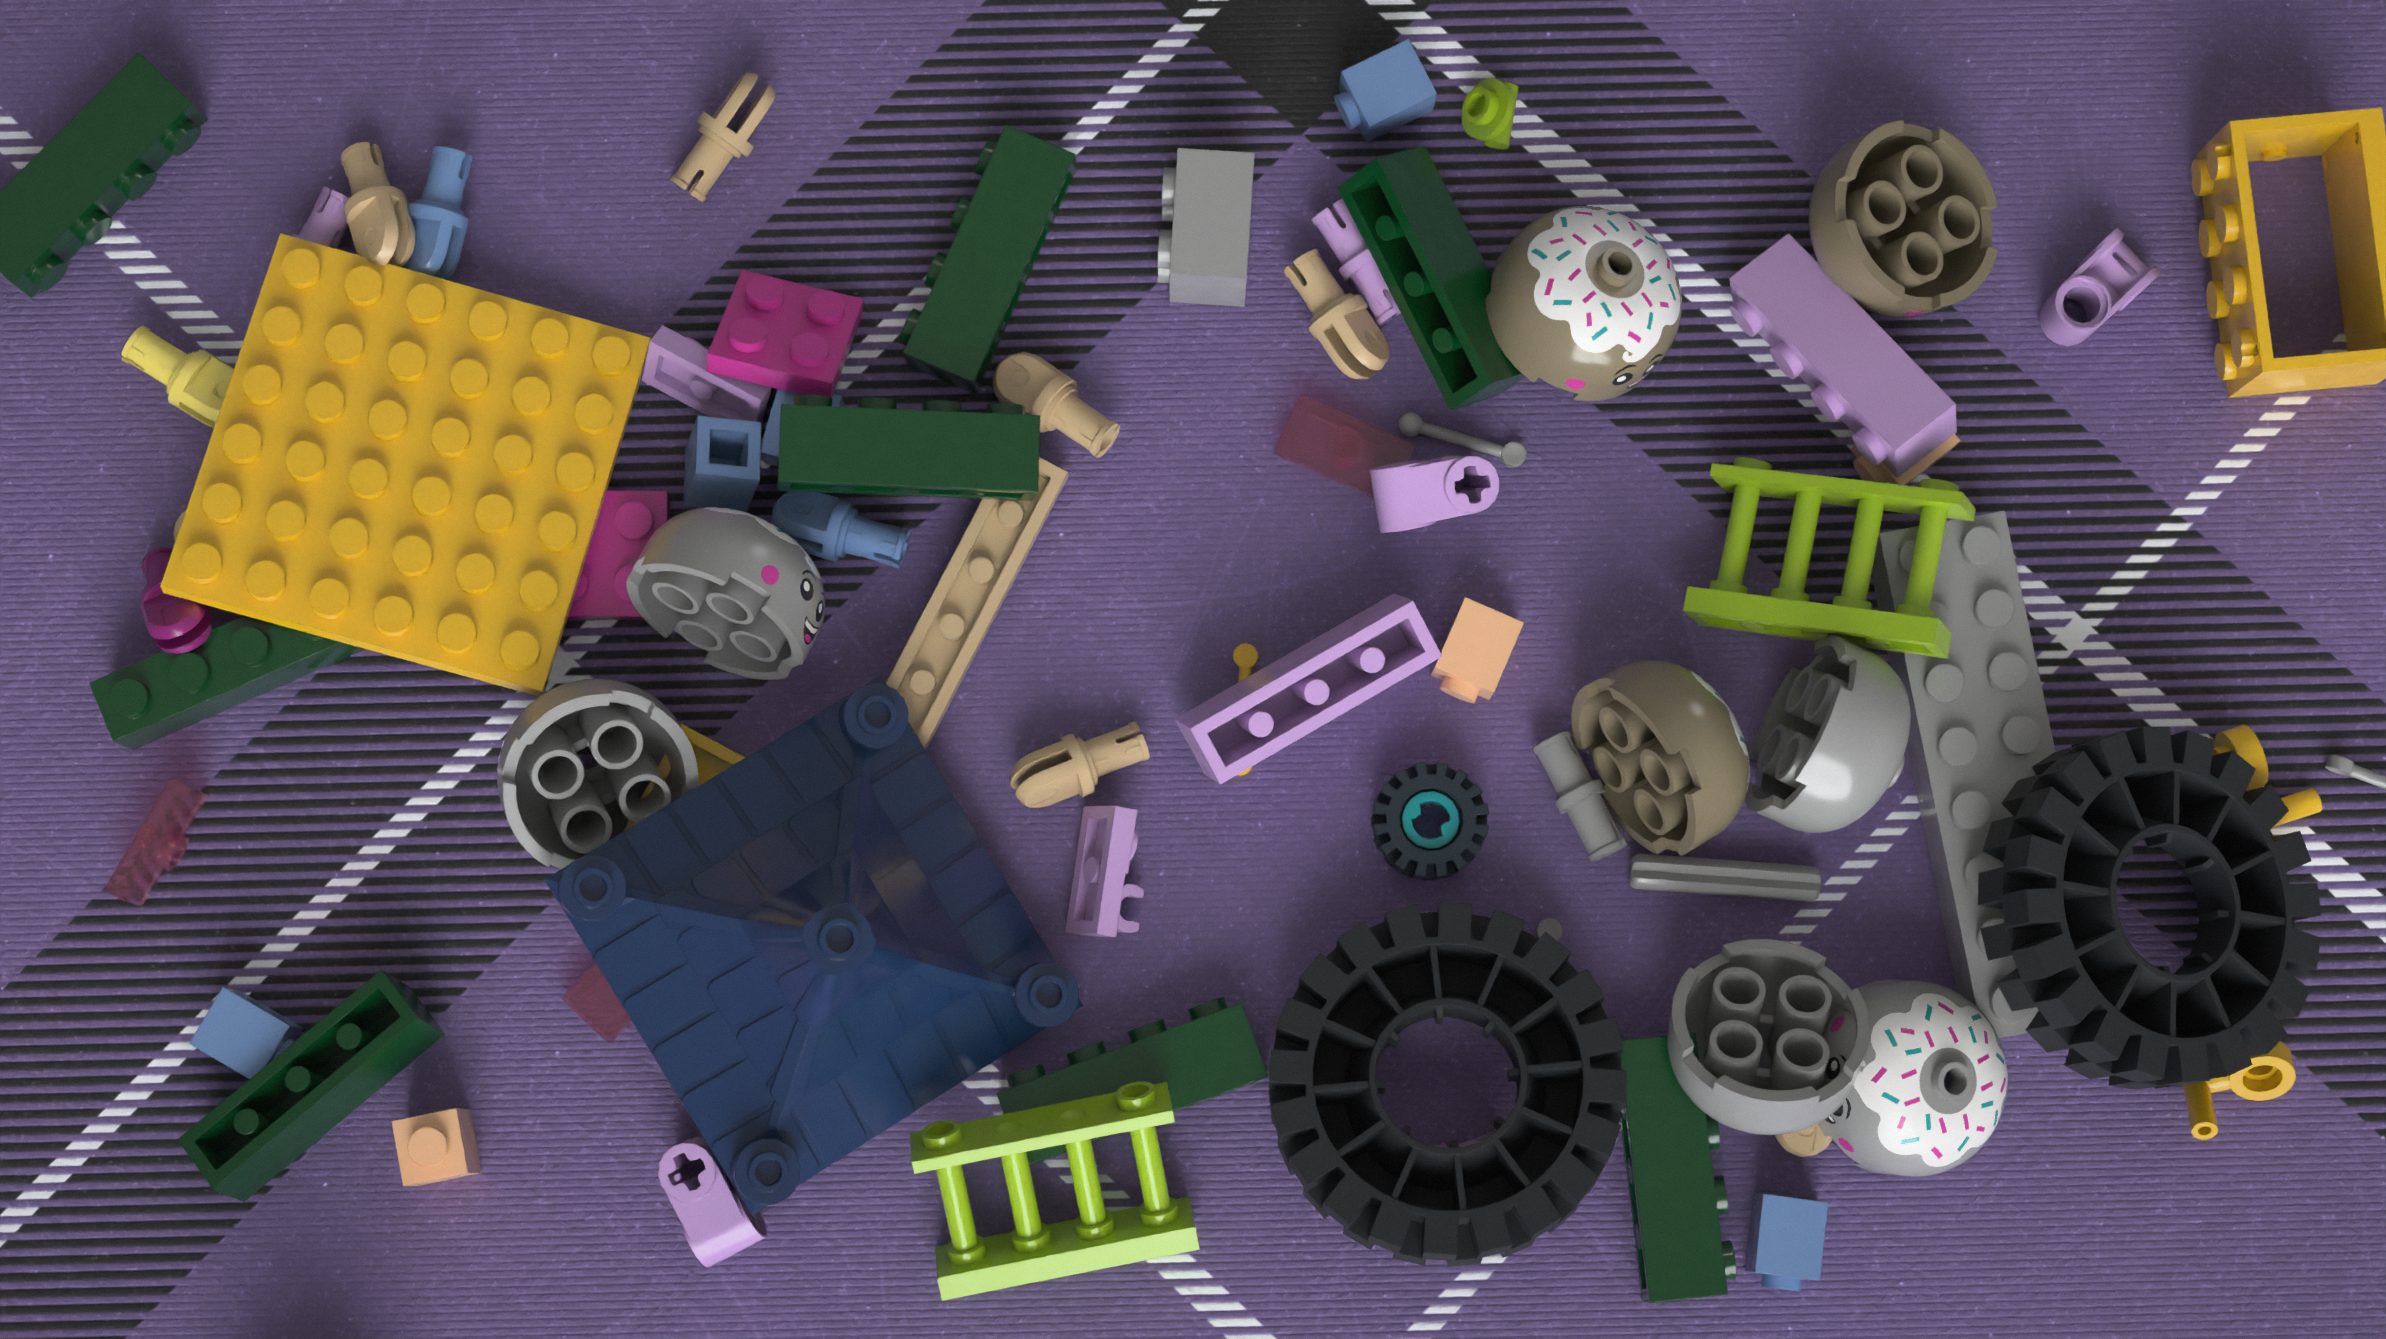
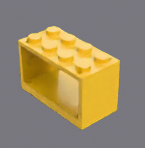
M2383 108L2229 121L2196 154L2197 159H2194L2191 165L2192 189L2195 196H2202L2205 220H2201L2199 225V247L2204 258L2210 257L2213 280L2207 285V308L2210 317L2218 319L2221 341L2215 347L2214 363L2219 380H2226L2228 398L2378 384L2386 378V131ZM2321 155L2347 352L2274 358L2248 162H2271L2285 158Z

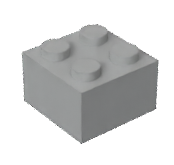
M1178 148L1176 168L1164 167L1162 221L1173 222L1172 230H1160L1157 268L1158 283H1169L1170 302L1245 307L1255 153Z

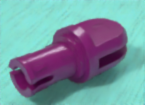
M160 547L147 553L142 560L141 569L143 574H145L147 585L141 592L140 606L147 630L153 637L154 642L164 652L182 654L194 650L206 641L212 630L213 618L208 605L163 593L160 585L173 549Z

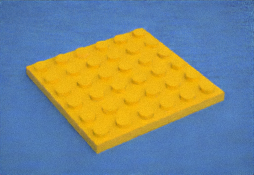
M280 233L160 585L163 593L538 697L541 696L546 690L641 381L651 338L392 264H373L367 260V257Z

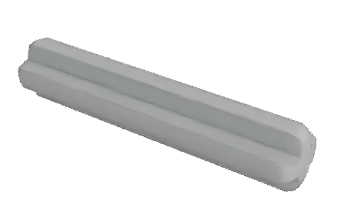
M1640 853L1634 855L1630 863L1629 880L1631 887L1634 889L1811 902L1818 899L1821 888L1820 870L1816 866Z

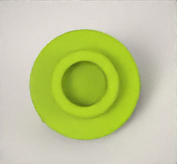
M1488 78L1475 85L1463 102L1462 125L1465 132L1477 140L1484 141V145L1487 147L1501 150L1508 149L1519 87L1496 78Z

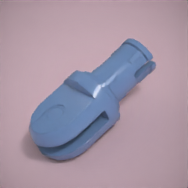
M433 147L429 173L422 198L416 199L415 203L408 204V211L413 221L416 236L414 251L408 262L402 266L403 268L445 280L452 276L459 263L470 222L464 216V211L460 208L466 180L473 163L472 155L449 147Z
M789 491L784 493L774 503L772 509L771 524L793 538L807 554L832 562L838 561L839 557L844 558L846 554L875 560L900 569L904 562L910 542L911 530L859 516L858 510L854 508L853 501L820 492Z

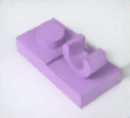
M663 325L650 340L641 381L709 417L761 422L762 425L772 387L706 372L708 349L692 338L684 337Z
M1084 806L1065 933L1082 936L1116 937L1117 932L1134 933L1139 930L1140 923L1126 921L1120 915L1121 901L1125 897L1143 898L1144 890L1134 884H1124L1125 874L1129 872L1130 860L1133 858L1138 844V834L1135 828L1138 810L1120 806Z

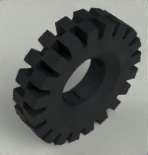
M2139 727L2071 745V748L2052 753L2032 766L2036 774L2035 776L2018 780L2001 804L2013 816L1991 823L1982 850L2003 862V867L1980 872L1978 879V905L2003 909L2004 923L1980 928L1987 959L1989 961L2013 956L2017 969L1996 982L2011 1011L2034 1007L2039 1009L2025 1030L2046 1052L2069 1049L2064 1066L2089 1079L2109 1076V1086L2135 1090L2150 1087L2157 1089L2210 1081L2213 1078L2230 1076L2253 1065L2250 1056L2268 1054L2287 1034L2278 1020L2299 1017L2311 989L2291 974L2317 969L2321 938L2295 929L2294 926L2297 920L2321 916L2317 883L2289 884L2287 876L2288 871L2312 860L2300 831L2279 836H2273L2270 831L2285 816L2289 809L2271 785L2246 791L2256 769L2233 750L2213 755L2215 740L2189 730L2170 735V727ZM2140 840L2145 841L2147 847L2150 848L2159 846L2180 864L2192 884L2197 900L2199 922L2196 941L2191 954L2182 959L2184 964L2173 974L2170 973L2169 967H2154L2138 954L2122 928L2117 911L2116 884L2118 873L2124 858L2129 857L2133 853L2132 847Z
M1439 902L1438 912L1419 913L1417 904L1385 912L1384 922L1369 928L1366 922L1363 921L1339 936L1336 948L1326 957L1320 953L1300 976L1299 988L1293 998L1288 997L1276 1026L1275 1043L1273 1049H1271L1269 1076L1272 1124H1275L1278 1148L1290 1175L1296 1174L1304 1187L1303 1195L1324 1219L1330 1215L1344 1226V1235L1370 1250L1375 1244L1393 1251V1259L1424 1266L1427 1259L1446 1260L1448 1267L1480 1264L1483 1257L1498 1253L1504 1258L1533 1245L1535 1238L1547 1230L1552 1233L1571 1216L1585 1195L1591 1192L1611 1156L1622 1126L1619 1125L1621 1112L1626 1104L1627 1070H1622L1620 1060L1624 1045L1615 1016L1607 1018L1601 1005L1605 995L1589 971L1585 969L1578 973L1568 962L1571 951L1547 932H1544L1538 939L1522 930L1525 922L1524 919L1494 909L1491 918L1472 914V904ZM1444 1017L1459 1018L1472 1022L1484 1029L1482 1036L1486 1039L1493 1035L1503 1046L1512 1062L1514 1069L1508 1071L1507 1078L1508 1082L1517 1083L1515 1106L1507 1120L1500 1116L1494 1120L1493 1127L1496 1131L1477 1143L1459 1147L1458 1140L1451 1141L1450 1148L1424 1144L1408 1136L1411 1128L1407 1125L1399 1129L1389 1118L1382 1106L1379 1094H1385V1081H1376L1375 1074L1380 1056L1388 1044L1395 1048L1398 1046L1401 1038L1398 1033L1408 1026L1425 1019L1435 1018L1436 1024H1441Z

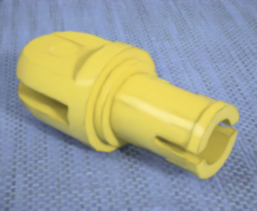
M146 326L137 328L126 342L121 356H123L121 360L132 364L166 385L169 403L204 425L214 428L234 368L205 350L186 354L151 332Z

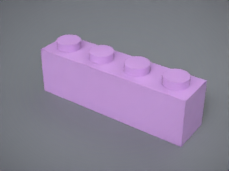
M1789 233L1729 278L1733 300L1730 312L1737 324L1751 337L1758 333L1772 347L1770 349L1771 356L1786 376L1794 379L1799 375L1813 390L1811 392L1812 399L1826 418L1832 422L1841 419L1854 433L1852 438L1856 447L1871 464L1877 466L1882 462L1898 478L1957 432L1956 404L1849 294L1841 290L1828 278L1820 264Z
M1393 593L1177 717L1175 721L1203 773L1221 785L1442 657L1414 601Z

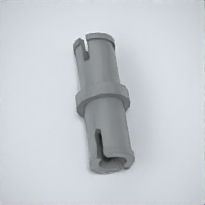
M1564 731L1541 742L1532 750L1535 756H1538L1559 797L1555 801L1560 814H1568L1589 854L1590 862L1593 863L1621 850L1628 843L1622 837L1601 796L1606 791L1600 779L1593 781L1571 739V733Z

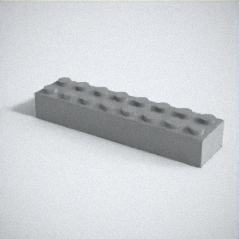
M2005 511L1974 516V521L1959 519L1946 521L1930 609L1936 612L1935 618H1939L1952 632L1948 659L1887 651L1890 666L1903 682L1909 699L1911 724L1907 750L1957 992L1975 1004L1992 1024L1998 1037L2003 1038L2028 1033L2025 1029L2039 1009L2034 1007L2011 1011L1996 982L2017 969L2013 956L1989 961L1987 959L1980 928L2004 923L2003 909L1978 905V879L1980 872L2003 867V862L1982 850L1991 823L2013 816L2001 804L2018 780L2035 776L2036 774L2032 766L2054 753L2055 747ZM1918 526L1879 533L1871 574L1879 611L1895 613L1896 606L1904 604Z

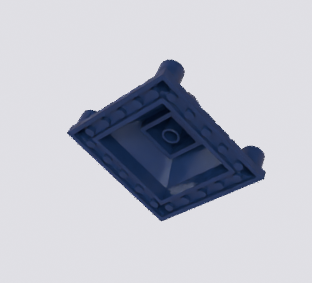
M881 675L545 879L546 884L751 1215L756 1214L768 1205H774L786 1200L795 1191L796 1187L1042 1030L1065 1023L1074 1014L1075 1010L1083 1006L1079 999V987L1075 977L1067 968L1057 964L908 722V708L904 698L896 689L887 686Z

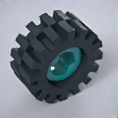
M1426 762L1414 764L1413 767L1408 769L1403 768L1386 782L1373 806L1371 829L1374 832L1375 838L1373 840L1377 850H1381L1385 856L1384 860L1391 867L1395 866L1402 871L1401 874L1410 878L1414 876L1423 878L1422 881H1434L1437 878H1447L1455 875L1478 855L1488 834L1487 816L1489 815L1487 803L1484 804L1481 797L1483 792L1477 783L1473 784L1467 778L1468 774L1461 769L1453 770L1446 763L1426 764ZM1432 803L1440 806L1448 817V822L1439 827L1440 837L1427 839L1421 837L1412 825V820L1417 819L1421 815L1420 806L1423 804Z

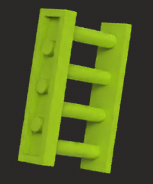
M1745 457L1735 458L1733 465L1712 463L1710 476L1725 492L1734 493L1717 580L1710 581L1709 589L1687 586L1683 612L1699 626L1818 641L1830 634H1835L1864 648L1948 659L1952 632L1939 618H1935L1936 612L1930 609L1947 518L1974 521L1976 508L1966 495L1959 491L1958 485L1939 479H1922L1919 487L1777 471L1771 470L1772 465L1765 461ZM1760 496L1795 500L1779 587L1771 589L1770 597L1747 594L1748 588L1742 585ZM1821 503L1857 507L1841 596H1835L1832 605L1809 602L1810 596L1804 593ZM1883 511L1920 515L1904 604L1897 605L1895 613L1871 610L1872 603L1866 601Z
M1145 1081L1132 1082L1120 1087L1113 1093L961 1123L954 1120H940L928 1124L921 1131L911 1132V1162L914 1174L936 1170L951 1242L947 1245L935 1247L937 1280L942 1301L1200 1250L1190 1198L1174 1199L1169 1197L1156 1126L1175 1122L1167 1082L1158 1084ZM1130 1131L1144 1202L1138 1207L1110 1212L1105 1210L1091 1139ZM1065 1144L1080 1215L1073 1220L1047 1225L1042 1223L1040 1219L1027 1151ZM1001 1157L1016 1228L1012 1232L982 1237L976 1233L962 1164Z

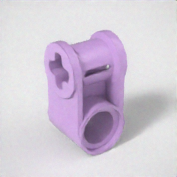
M2118 227L2076 266L2077 270L2042 305L2039 315L2040 326L2047 338L2054 343L2072 346L2083 342L2117 310L2119 312L2122 311L2162 273L2156 265L2148 267L2122 241L2124 233ZM2065 299L2077 301L2083 306L2087 316L2085 323L2075 322L2067 316L2063 307Z
M1444 456L1429 460L1421 459L1393 463L1369 469L1380 533L1425 527L1435 524L1439 520L1481 512L1488 509L1496 500L1499 492V477L1496 469L1488 460L1479 456ZM1464 475H1468L1470 486L1461 489L1460 493H1456L1455 481H1460L1464 478Z
M703 1136L676 1144L664 1153L659 1162L658 1170L661 1186L664 1188L682 1223L689 1246L705 1267L710 1268L767 1237V1227L761 1211L754 1215L749 1213ZM700 1158L704 1162L706 1170L702 1171L698 1176L689 1179L685 1174L684 1167L688 1166L691 1161Z

